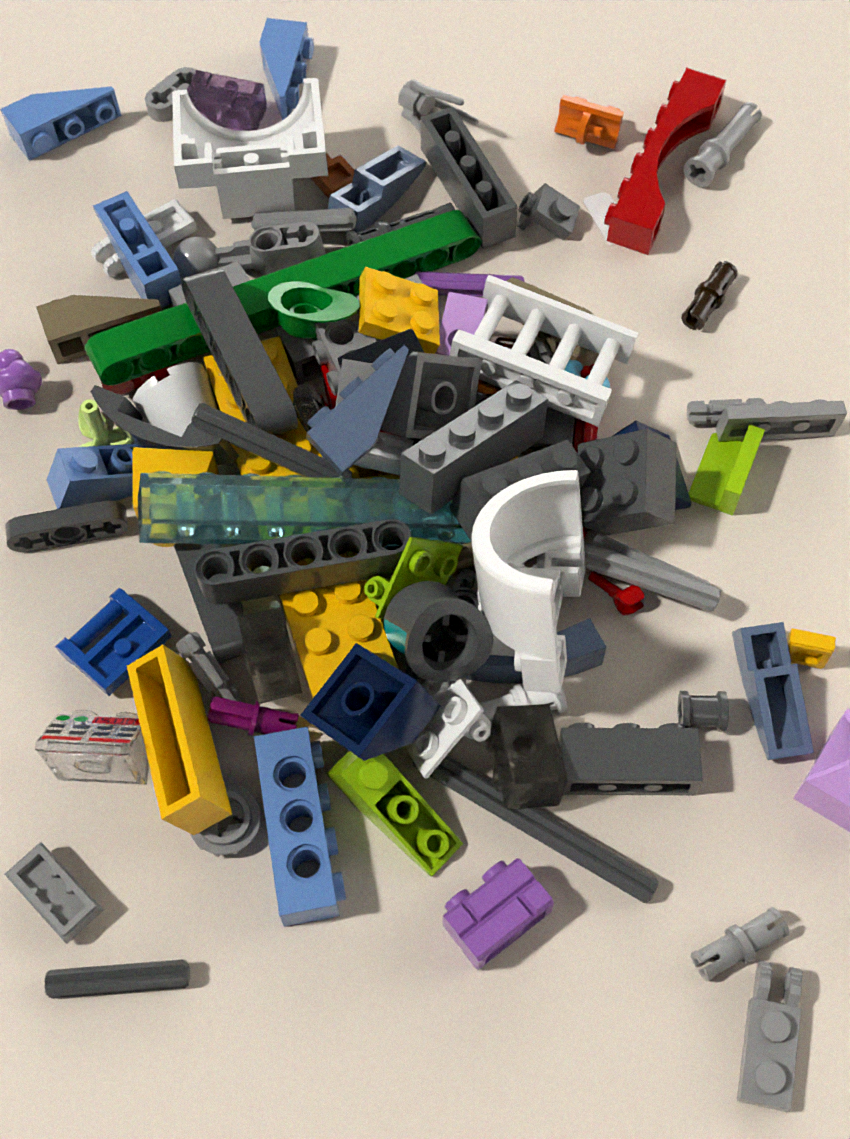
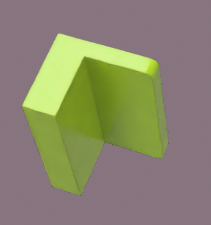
M749 425L743 442H718L717 433H712L689 490L691 501L733 516L765 430Z

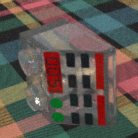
M75 710L72 714H56L37 739L35 750L58 780L147 785L150 767L138 714L120 712L116 717L99 716L97 713L89 710Z

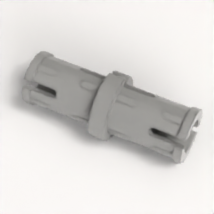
M771 907L765 913L741 927L734 924L727 928L725 936L698 951L692 952V961L696 967L710 958L714 959L713 963L698 971L704 980L710 981L714 976L739 961L746 964L755 959V952L782 937L788 936L789 928L786 921L768 930L766 926L782 917L777 909Z

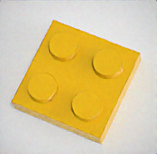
M365 266L359 281V333L382 340L405 330L413 329L424 353L435 354L440 345L438 290L430 288L425 284L415 283L393 276L388 272L378 271Z

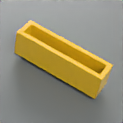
M161 645L127 665V670L161 819L192 835H196L232 815L197 678L188 666L190 662L184 660V658L166 646Z

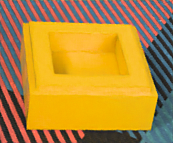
M791 628L787 636L791 663L819 669L824 668L835 650L836 637Z

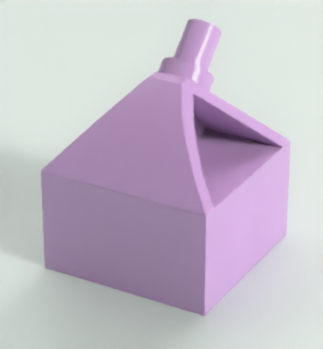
M847 708L832 730L793 799L849 832L850 709Z

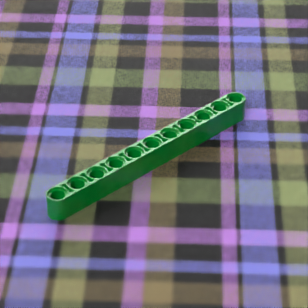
M452 210L232 287L256 333L260 334L281 326L278 312L268 303L269 291L280 283L291 281L307 282L357 297L359 295L360 276L365 266L405 279L413 276L418 271L432 272L471 257L480 248L481 238L460 210ZM187 303L93 335L85 344V351L101 382L109 386L127 382L210 352Z

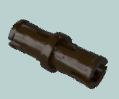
M719 261L705 282H701L695 289L693 301L681 316L682 322L688 328L701 330L711 313L723 304L727 289L738 276V270L732 263L724 261L722 264V261Z

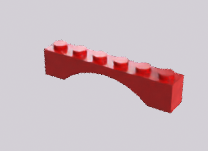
M686 68L680 81H673L668 94V105H661L656 117V128L650 127L643 144L644 152L636 153L630 170L631 177H624L618 191L617 198L619 200L617 204L611 203L604 220V224L609 226L607 241L646 255L649 254L661 229L666 205L659 188L658 170L667 156L680 144L710 129L721 107L727 80Z

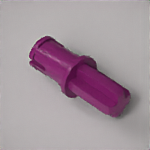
M217 696L212 698L207 715L210 723L248 731V736H253L254 732L269 734L296 729L297 725L295 724L298 722L299 713L260 706V701H255L253 705Z

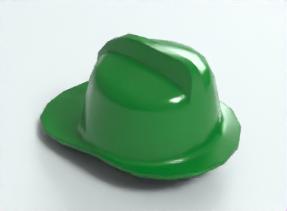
M291 281L280 283L272 287L268 293V303L278 312L281 327L291 336L316 340L315 323L336 322L347 319L356 314L360 308L359 300L354 295L322 288L307 282Z

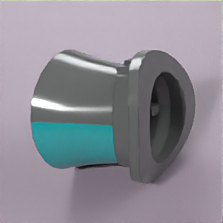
M423 581L411 584L399 591L386 609L384 630L388 640L394 648L406 655L410 668L422 679L432 682H448L461 679L478 670L486 662L492 651L493 633L486 617L475 606L459 599L454 591L442 583Z

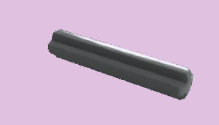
M180 959L49 970L45 976V993L48 997L55 999L186 988L189 986L190 967L186 960Z

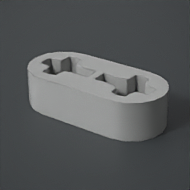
M189 67L179 68L146 93L145 102L151 119L157 122H166L173 119V91L187 90L192 103L202 96L201 76L196 69Z

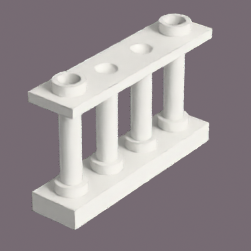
M488 275L482 297L488 299V310L474 335L458 329L452 340L450 356L481 359L479 380L502 389L517 380L547 397V407L599 426L612 389L602 385L614 360L624 364L628 363L638 332ZM502 316L524 324L512 349L489 341ZM539 330L561 339L549 364L526 356ZM576 345L599 353L587 379L564 371Z

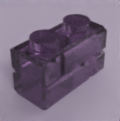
M196 70L191 80V85L187 88L188 95L195 108L209 121L224 128L238 131L257 130L267 110L263 83Z

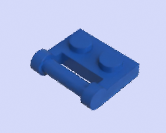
M121 588L115 590L109 596L111 601L70 639L64 637L55 646L57 651L69 663L78 668L108 696L129 678L127 665L164 645L172 637L166 626ZM122 613L127 615L86 654L82 652L87 645Z

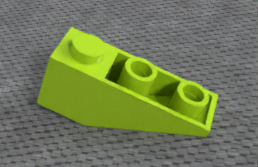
M349 751L326 773L352 804L429 876L432 877L463 845L462 841L385 754L363 761Z

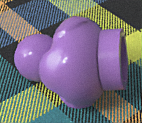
M6 349L0 352V397L3 399V406L11 410L27 409L36 404L35 393L42 385L40 373L33 369L28 362L24 361L23 356L18 351Z

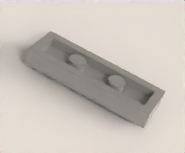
M823 399L788 403L786 401H776L771 404L736 403L725 406L715 429L718 442L744 440L749 425L765 430L762 440L835 436L847 415L844 401H826Z

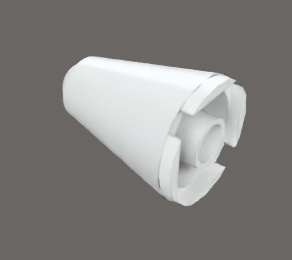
M187 362L172 366L167 369L170 376L159 382L153 376L137 389L133 402L148 424L182 437L187 426L191 423L195 409L200 403L218 410L209 375L200 363ZM227 464L217 465L219 476L228 469Z

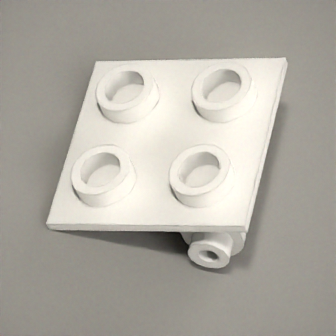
M462 678L448 682L426 680L422 685L441 707L414 743L405 747L425 779L432 774L462 736L476 741H484L490 736L491 722L487 716L482 714L484 709Z

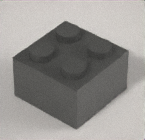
M643 429L578 444V455L591 472L580 490L582 526L606 536L675 524L677 443L649 429Z

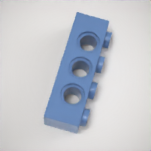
M308 727L254 736L281 921L284 927L339 917L338 901L346 900L342 871L335 873L332 871L330 856L338 855L339 852L334 826L325 828L323 812L331 810L327 783L318 784L316 769L324 767L320 740L311 742ZM292 774H301L306 777L304 782L296 788H288L283 785L284 780ZM305 816L313 820L311 826L303 832H294L289 829L291 822L298 817ZM312 860L320 864L318 872L312 877L302 878L295 874L297 867L304 861Z

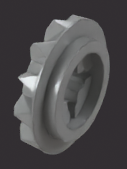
M224 783L232 817L240 823L228 825L222 837L218 823L196 835L190 834L201 850L212 853L216 857L226 854L237 855L241 849L253 844L254 838L259 828H261V811L256 798L246 788L236 784Z

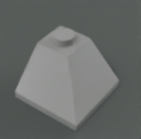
M413 351L404 362L380 430L405 438L424 439L475 407L482 360Z

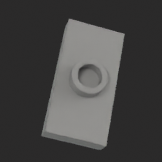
M42 842L37 844L4 874L66 944L103 911L102 907Z

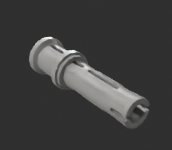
M752 102L744 103L715 138L706 140L700 146L699 154L696 157H691L684 164V175L689 182L697 187H706L714 180V173L729 163L730 152L762 117L760 109L751 117V113L758 107Z

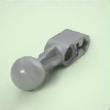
M301 221L258 228L251 234L249 240L234 242L229 247L217 248L214 243L206 238L190 237L178 245L174 252L173 262L179 269L181 279L226 266L237 260L244 270L254 268L255 271L259 270L262 275H267L325 255L326 252L318 226L309 221Z

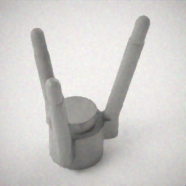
M415 79L408 81L402 87L398 96L399 104L404 107L401 115L409 120L420 134L421 126L417 116L428 115L434 106L442 110L452 107V105L446 102L459 106L464 104L462 98L425 86ZM454 107L462 120L474 125L478 123L476 117Z

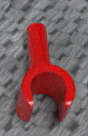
M595 571L589 575L588 580L613 598L620 614L631 615L644 607V604L641 602L644 599V593L638 586L631 585L621 590Z

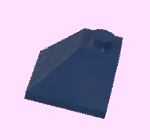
M356 643L300 716L365 761L414 743L441 705L418 681Z

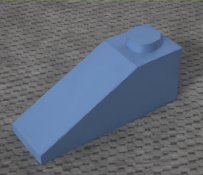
M128 191L93 205L98 219L141 299H157L161 308L172 304L168 290L181 284L179 269Z

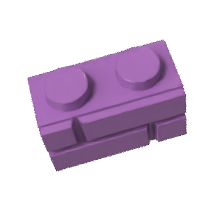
M516 858L509 865L504 860L499 861L482 876V880L485 882L482 886L471 894L467 889L460 891L444 906L448 911L443 915L444 928L477 970L481 969L552 912L554 906L552 897L539 881H536L534 875L521 859Z

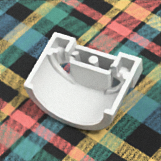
M303 79L304 86L301 99L289 116L273 126L254 131H238L219 126L209 121L195 108L187 90L173 91L174 169L179 189L217 186L223 219L251 217L256 213L295 211L293 179L328 175L318 79Z
M578 470L543 473L508 486L486 503L478 514L472 529L471 544L478 584V609L488 620L493 633V646L490 655L514 656L515 671L522 672L524 691L561 693L567 664L565 635H557L556 633L558 616L563 597H580L586 570ZM538 555L537 568H527L523 565V562Z

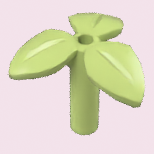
M88 399L80 405L78 414L80 431L85 437L93 439V441L85 443L80 447L123 445L134 442L118 426L111 431L107 430L108 420L101 414L96 401Z

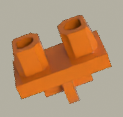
M563 95L560 99L559 114L554 132L576 138V143L584 145L587 141L614 149L618 142L624 112L619 108L594 104L575 96L573 98Z

